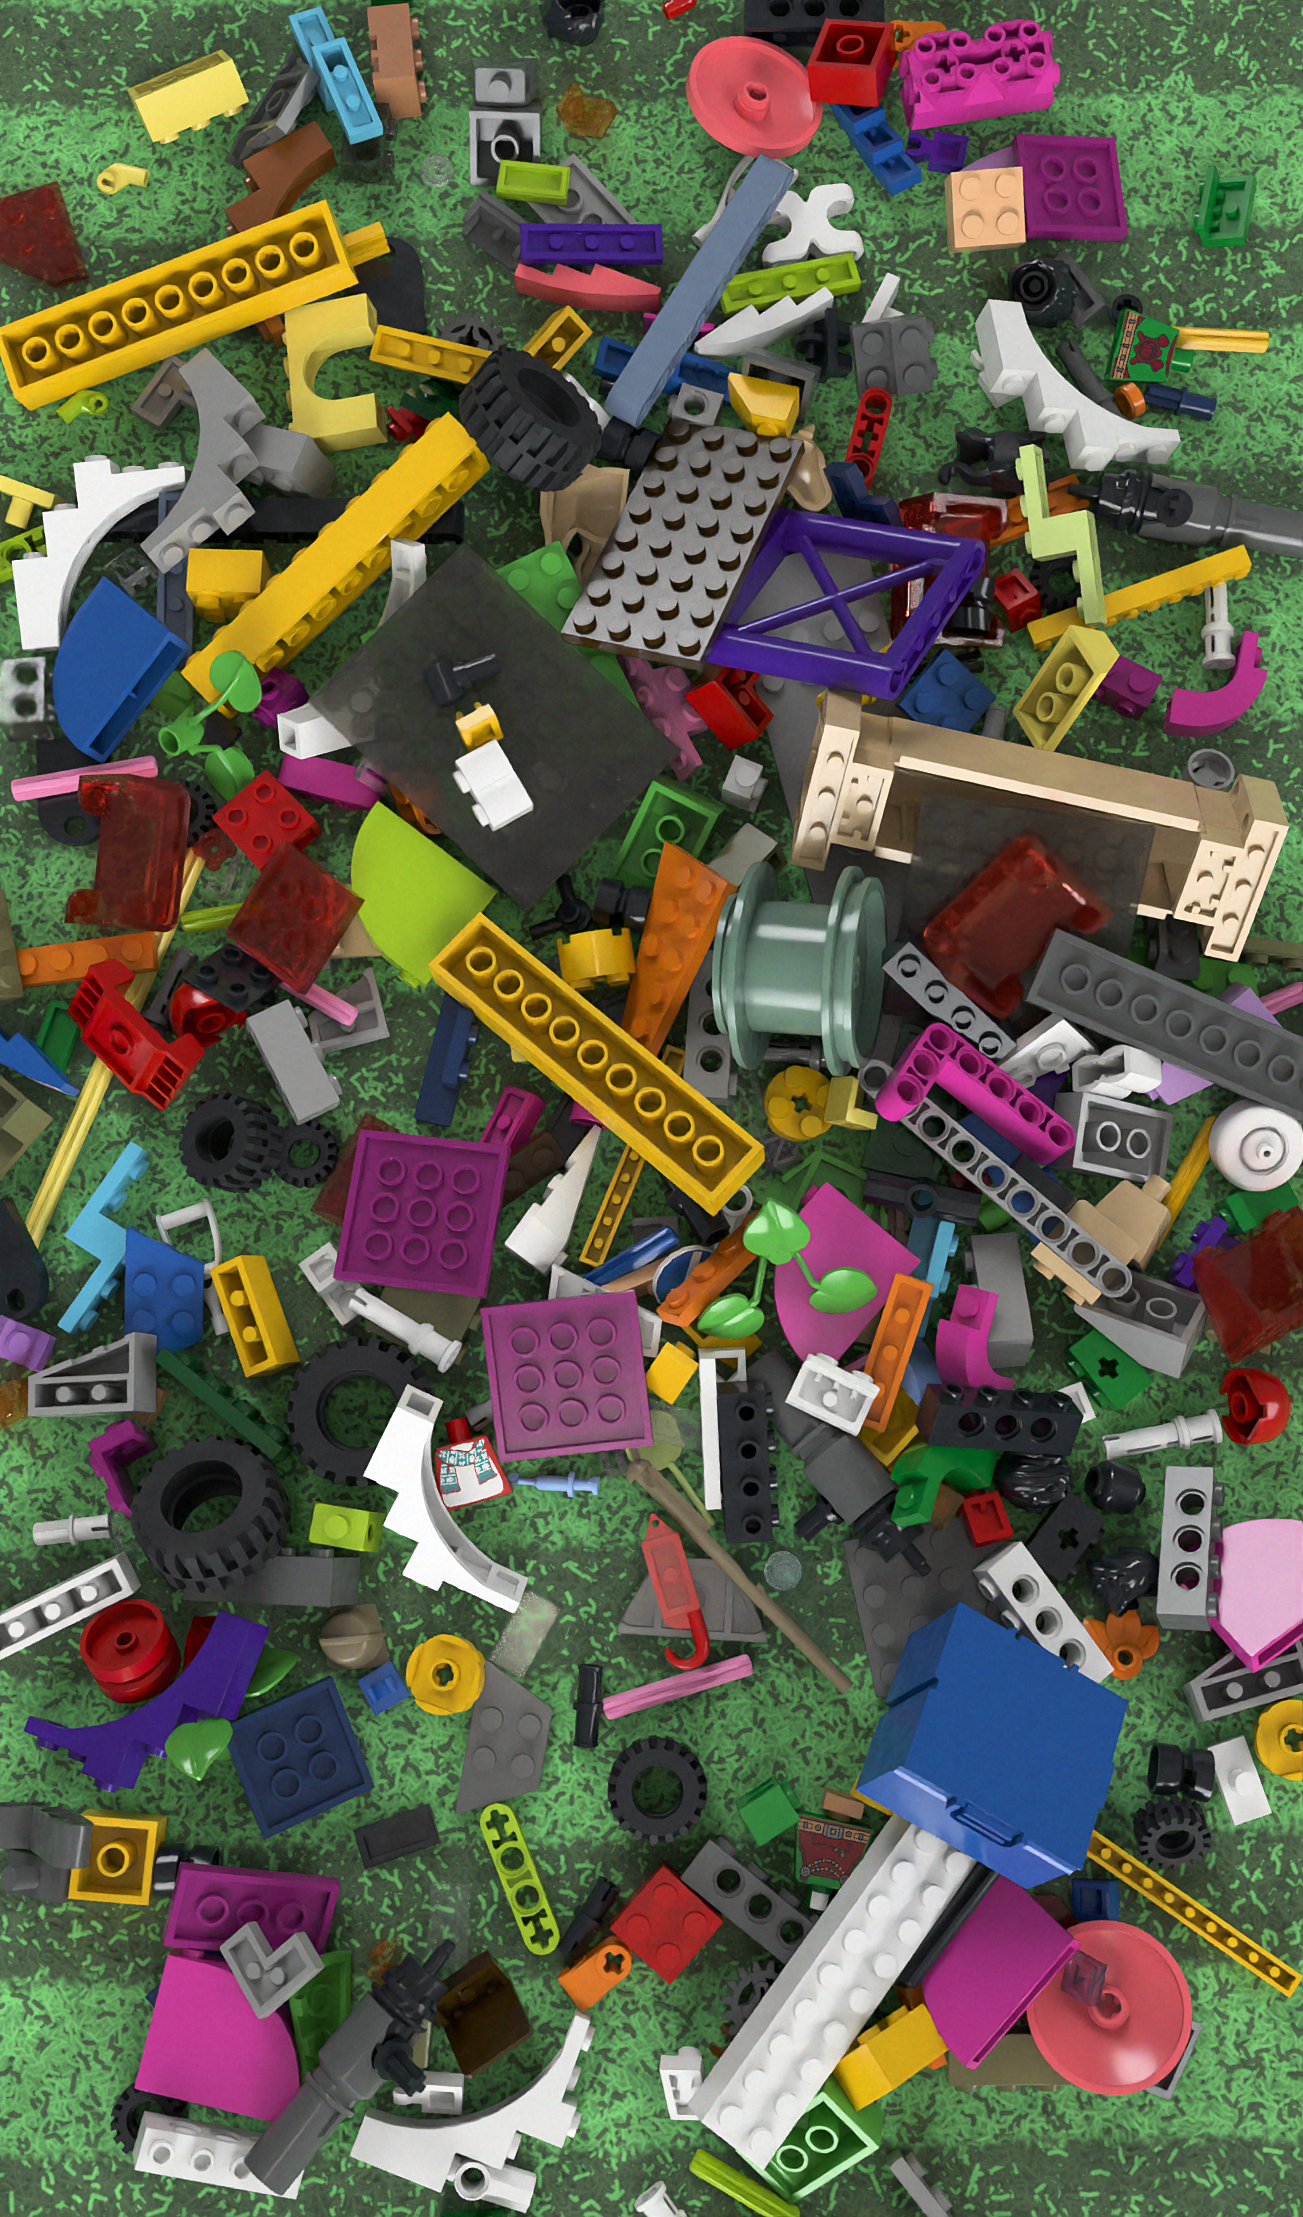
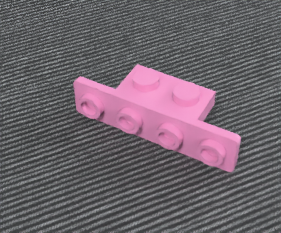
M618 654L616 658L671 768L680 782L688 780L702 765V760L689 737L710 729L684 696L692 686L683 667L669 665L652 670L646 659Z

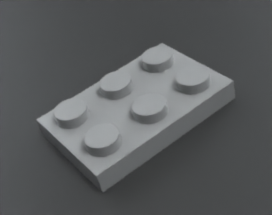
M574 153L558 165L571 168L567 206L521 201L539 223L638 224ZM595 265L578 266L585 274L590 275Z

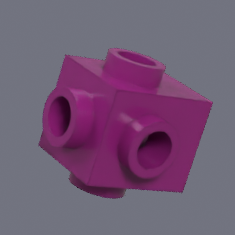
M274 666L260 681L262 698L252 715L263 727L269 729L272 726L278 730L277 714L299 708L312 700L299 679Z

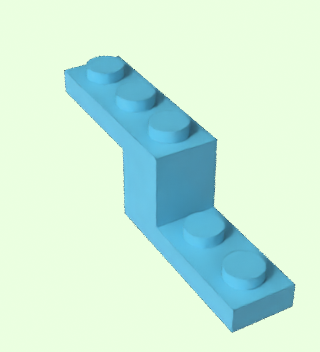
M316 7L288 16L289 26L305 63L320 76L316 89L326 112L336 111L349 144L352 145L383 135V125L345 37L335 39L322 7Z
M132 1141L129 1142L64 1235L101 1260L94 1273L57 1324V1326L69 1334L78 1336L81 1331L88 1332L98 1319L99 1314L95 1312L103 1299L110 1300L121 1284L117 1279L125 1269L126 1229L107 1216L110 1211L115 1213L122 1207L128 1196L124 1192L133 1179L135 1181L141 1179L149 1167V1162L146 1160L150 1154Z

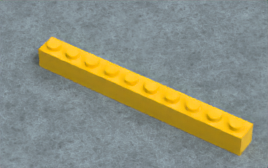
M1243 544L1104 595L1107 617L1106 625L1095 627L1086 625L1085 619H1080L1077 606L1027 623L1026 632L1033 650L1045 651L1053 646L1052 644L1059 642L1070 624L1094 630L1102 626L1105 628L1111 627L1118 620L1124 618L1126 620L1133 619L1140 612L1146 610L1148 612L1155 611L1167 602L1174 604L1180 601L1182 597L1189 594L1196 596L1208 587L1217 588L1224 585L1230 579H1242L1248 575L1252 563Z
M667 1044L661 1062L681 1077L684 1071L685 1051ZM628 1144L625 1146L579 1258L580 1263L594 1269L605 1263L647 1162Z
M1093 1829L1086 1854L1088 1857L1287 1997H1291L1301 1981L1302 1975Z

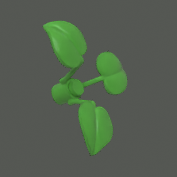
M236 650L226 651L217 656L212 662L210 681L223 694L194 716L195 704L191 702L193 696L192 687L178 669L172 672L150 701L157 710L166 714L173 722L162 728L158 733V740L162 749L171 756H177L186 750L191 755L198 752H211L205 760L206 775L215 790L228 802L256 778L253 766L246 755L236 747H229L223 751L222 747L217 744L199 745L204 734L200 721L227 700L240 712H250L260 704L262 689L258 675L251 662L246 659V656Z
M768 1197L761 1210L748 1223L743 1232L744 1246L752 1253L759 1255L760 1258L752 1298L748 1301L744 1295L733 1293L715 1300L701 1314L697 1327L704 1334L724 1339H740L758 1331L764 1322V1313L756 1305L760 1302L768 1260L773 1264L781 1265L789 1262L794 1257L810 1286L816 1288L809 1295L810 1304L815 1309L824 1313L843 1314L859 1309L872 1300L879 1289L867 1273L853 1267L835 1268L826 1272L820 1281L815 1279L800 1253V1250L810 1240L809 1226L791 1208Z
M262 1649L245 1697L251 1698L261 1695L274 1687L293 1668L299 1656L293 1651L284 1649ZM181 1664L179 1666L176 1676L164 1690H162L150 1699L137 1702L134 1704H124L130 1707L137 1708L143 1707L146 1704L153 1701L166 1689H168L174 1683V1681L182 1674L183 1670ZM217 1716L206 1720L198 1718L197 1723H186L177 1727L169 1735L165 1743V1750L170 1761L186 1775L201 1781L214 1759L227 1760L231 1758L227 1748L233 1735V1729L229 1722L230 1719Z

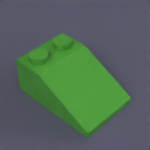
M662 774L652 781L607 878L623 881L626 888H630L633 884L654 888L664 842L674 843L698 860H701L727 808Z
M831 2072L764 2170L737 2149L735 2151L792 2205L880 2148L884 2112L874 2102L856 2112Z

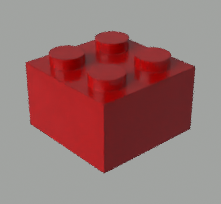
M825 19L807 63L811 102L878 107L896 62L894 23Z
M663 1859L610 1920V1929L670 1985L721 1926L723 1916L712 1904L682 1881L680 1874Z

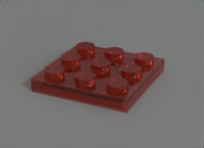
M282 839L225 934L293 990L306 995L365 900L293 843Z

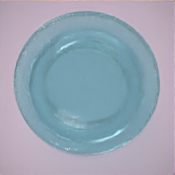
M778 1551L771 1554L765 1561L763 1568L765 1580L771 1587L777 1590L786 1591L794 1588L802 1577V1565L799 1559L787 1551Z

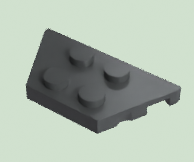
M293 50L288 53L225 159L231 165L237 168L243 165L242 161L272 145L283 136L290 134L298 124L296 117L302 107L308 105L315 95L314 87L319 81L320 76Z
M686 1558L709 1638L713 1640L767 1643V1635L754 1604L738 1585L712 1559ZM648 1572L619 1622L617 1633L693 1638L690 1628L674 1629L666 1625L661 1615L650 1573Z
M485 1659V1682L482 1692L474 1702L455 1808V1813L459 1814L535 1791L540 1787L553 1708L526 1689L517 1680L510 1677L489 1659Z

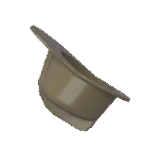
M376 1604L341 1606L330 1610V1615L319 1637V1644L327 1657V1665L329 1667L350 1670L378 1667L390 1662L384 1640L386 1632L382 1631Z

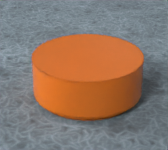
M1127 381L1115 389V403L1124 417L1134 420L1145 413V400L1141 391L1133 382Z

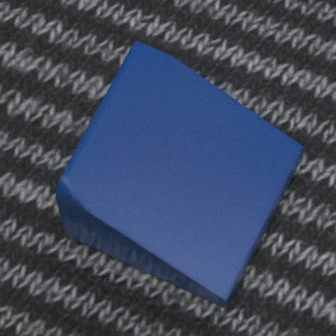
M1072 1878V1919L1081 1921H1119L1118 1879Z

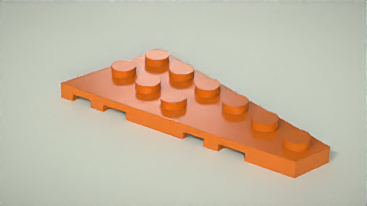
M668 841L664 842L635 964L637 974L632 976L620 1027L655 1057H657L715 937L723 905L727 897L732 893H736L738 889L737 885L678 845Z

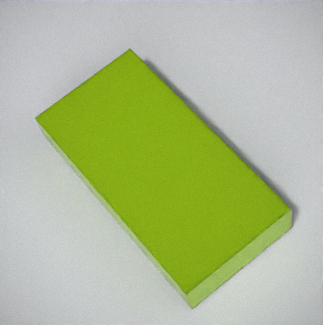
M501 159L496 188L497 198L567 206L571 168Z

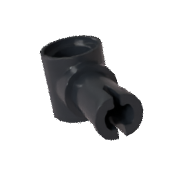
M490 652L464 664L460 661L454 664L452 659L443 660L428 667L421 674L437 708L443 709L468 696L467 691L472 689L473 684L500 674L501 667L494 652Z

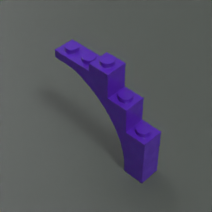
M219 1610L210 1633L196 1657L182 1675L150 1703L118 1720L84 1728H69L48 1719L29 1716L24 1732L36 1736L35 1744L53 1751H58L60 1746L69 1749L67 1757L84 1763L81 1773L95 1778L93 1786L112 1793H116L118 1787L134 1789L147 1753L167 1759L165 1743L169 1735L177 1727L186 1723H197L198 1718L206 1720L217 1716L236 1720L270 1627Z

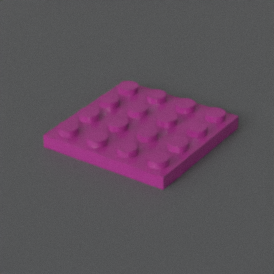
M360 1129L333 1278L338 1281L486 1299L511 1152L509 1146Z
M636 1289L490 1305L480 1308L499 1462L653 1446L654 1440Z

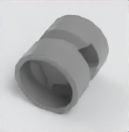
M1201 749L1190 756L1178 780L1192 782L1195 786L1226 792L1234 778V766L1230 759L1222 752L1214 749Z

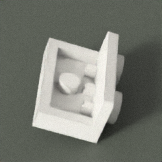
M817 1353L816 1356L808 1354L785 1402L857 1436L880 1388L873 1384L874 1379L863 1372L853 1370L852 1373H849L837 1367L838 1362L823 1353Z

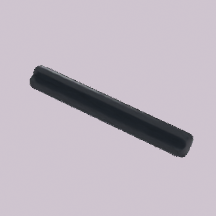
M980 1862L899 1974L898 1978L904 1984L913 1989L918 1986L1001 1874Z

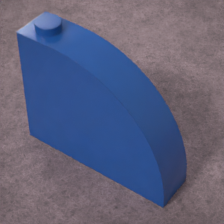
M105 576L102 577L71 620L61 641L53 672L54 708L64 733L80 751L102 764L192 648L126 591Z

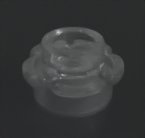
M441 153L429 154L421 165V179L427 186L433 185L437 189L444 188L449 184V180L454 178V166ZM439 170L441 173L436 175L434 172Z

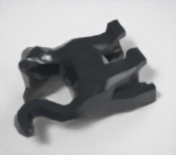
M969 427L963 431L956 432V458L953 462H948L939 469L937 479L941 485L947 486L950 477L955 476L971 486L990 487L1001 492L1025 495L1023 480L1020 481L1016 472V458H1020L1019 447L1034 444L1042 449V443L1046 439V434L1042 431L1019 433L1007 430L986 433L977 427ZM1042 449L1043 462L1047 464L1049 463L1048 449ZM981 460L986 461L987 468L981 472L969 467V465ZM1046 479L1047 493L1049 487V479Z

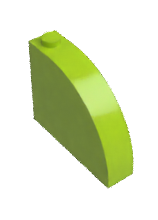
M379 801L373 806L358 832L351 859V891L358 920L373 946L384 959L400 971L397 977L413 989L418 985L426 989L433 980L428 964L479 912L482 914L495 899L498 891Z

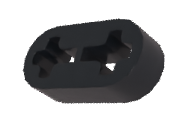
M1020 1152L1009 1165L1013 1171L1064 1214L1077 1201L1073 1195L1023 1153Z

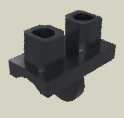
M828 307L824 310L825 316L822 319L815 321L813 325L805 326V333L795 339L796 351L805 354L806 362H813L814 366L821 368L819 383H825L830 377L845 378L853 368L852 356L838 352V346L845 347L851 340L849 325H852V323L837 319V309Z

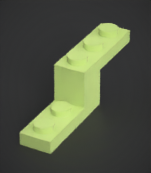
M1034 444L1019 447L1020 458H1016V472L1020 481L1023 480L1025 495L1020 496V506L1023 517H1028L1029 532H1025L1026 550L1028 554H1032L1033 559L1040 562L1077 555V560H1073L1072 568L1075 582H1080L1082 597L1077 598L1080 619H1085V624L1092 627L1106 625L1107 617L1094 514L1088 510H1082L1050 517L1042 449Z

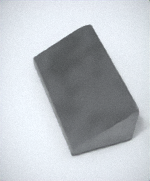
M1063 250L1054 258V260L1061 261L1070 266L1069 274L1078 295L1074 298L1075 306L1072 308L1073 312L1069 319L1077 329L1110 309V306L1067 251Z

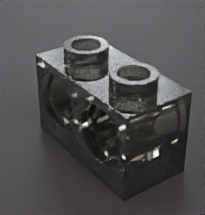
M373 102L383 125V135L350 145L344 132L340 161L344 183L386 185L387 173L394 172V151H390V141H397L398 123L397 119H392L389 103ZM367 159H374V160L369 161V162H364V160H367Z
M45 657L1 660L0 726L9 742L53 739V724H58L59 721L53 701L54 671H51Z

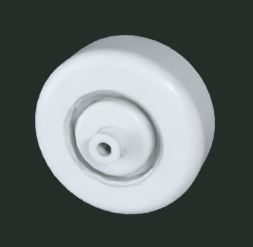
M1248 1098L1227 1107L1214 1122L1208 1142L1210 1157L1216 1169L1236 1187L1247 1191L1270 1190L1289 1180L1301 1165L1303 1160V1128L1296 1118Z

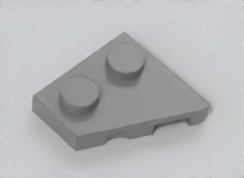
M373 967L363 971V977L347 990L342 988L335 994L338 998L357 1008L358 1015L352 1025L346 1026L318 1009L308 1016L312 1039L318 1042L323 1054L390 1037Z

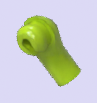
M80 390L55 411L68 425L80 414L95 416L105 414L109 409V400L101 392Z

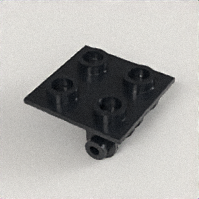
M227 943L182 974L180 979L240 1014L257 1001L262 1006L267 1004L273 1006L279 996L275 992V988L286 981L287 977L231 943Z

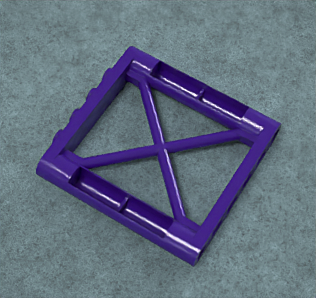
M780 508L771 522L706 663L887 700H895L980 574L985 559V545L982 540ZM789 551L800 552L824 596L743 625L736 624ZM817 551L906 566V568L839 591ZM929 575L937 576L887 652L872 651L847 604ZM832 610L855 653L762 634Z

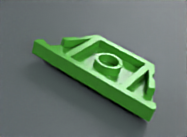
M819 1149L809 1155L794 1169L783 1175L764 1192L758 1194L753 1202L762 1207L766 1199L771 1197L799 1214L805 1207L800 1200L814 1184L821 1188L827 1181L886 1232L888 1230L886 1207L862 1202L868 1173Z

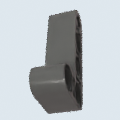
M0 1802V1849H30L49 1865L56 1868L82 1869L89 1867L93 1822L63 1803H58V1807L43 1806L44 1802Z

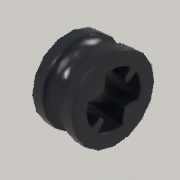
M1122 294L1113 301L1109 311V320L1115 328L1122 306L1129 307L1130 310L1142 314L1143 305L1137 297L1130 294Z

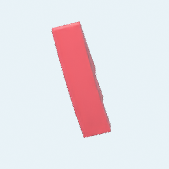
M521 263L518 264L514 273L516 292L550 303L588 310L615 312L659 311L661 306L660 287L599 264H595L591 275L558 263L552 275Z

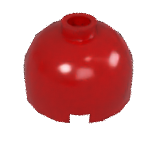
M186 982L172 995L168 1008L170 1023L176 1039L190 1032L202 1048L209 1047L224 1039L216 1034L236 1024L238 1029H240L247 1017L246 1010L238 1014Z
M1251 1367L1229 1370L1223 1377L1219 1387V1395L1227 1393L1230 1417L1221 1414L1224 1431L1234 1443H1244L1243 1445L1262 1444L1274 1440L1285 1430L1292 1411V1400L1287 1389L1277 1376L1261 1368Z

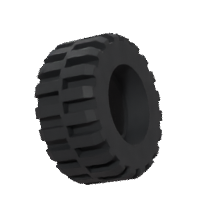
M503 348L492 352L459 396V416L461 422L466 424L465 430L469 437L474 438L477 442L476 446L482 453L485 452L491 458L490 461L494 465L504 469L508 476L514 480H521L523 485L530 488L537 487L539 491L555 492L569 487L600 450L602 444L601 425L598 424V417L595 411L589 407L590 403L585 396H581L577 391L578 388L571 381L568 382L556 368L552 369L546 364V361L539 357L534 358L529 352L524 350L518 352L516 348Z
M350 1337L346 1341H334L325 1345L326 1348L321 1352H314L306 1359L308 1363L304 1368H298L293 1376L295 1383L292 1390H287L285 1401H288V1412H284V1424H288L290 1431L287 1437L291 1446L297 1449L299 1453L298 1458L303 1464L310 1466L314 1473L323 1479H328L336 1484L364 1487L380 1485L376 1481L363 1476L378 1444L371 1448L353 1449L340 1443L331 1434L325 1417L326 1404L330 1394L341 1382L355 1376H371L385 1383L392 1391L396 1404H398L407 1384L435 1397L434 1390L431 1389L428 1376L415 1362L416 1360L394 1345L375 1338Z
M207 1436V1440L201 1442L197 1438L186 1441L187 1446L178 1450L174 1447L167 1451L165 1459L161 1462L156 1460L149 1467V1476L142 1477L136 1488L139 1495H134L131 1502L130 1510L133 1513L130 1518L131 1529L135 1534L137 1543L155 1572L162 1579L168 1580L171 1586L178 1589H185L187 1586L189 1591L193 1593H205L206 1588H210L213 1593L224 1591L227 1585L234 1583L237 1587L247 1582L246 1577L252 1573L258 1575L266 1568L265 1562L269 1558L273 1560L281 1549L278 1542H284L289 1531L287 1524L291 1519L289 1498L269 1458L262 1454L260 1449L252 1443L244 1444L242 1439L228 1436L226 1441L221 1436ZM224 1495L241 1497L235 1511L220 1525L203 1532L189 1533L182 1531V1527L191 1512L205 1501Z

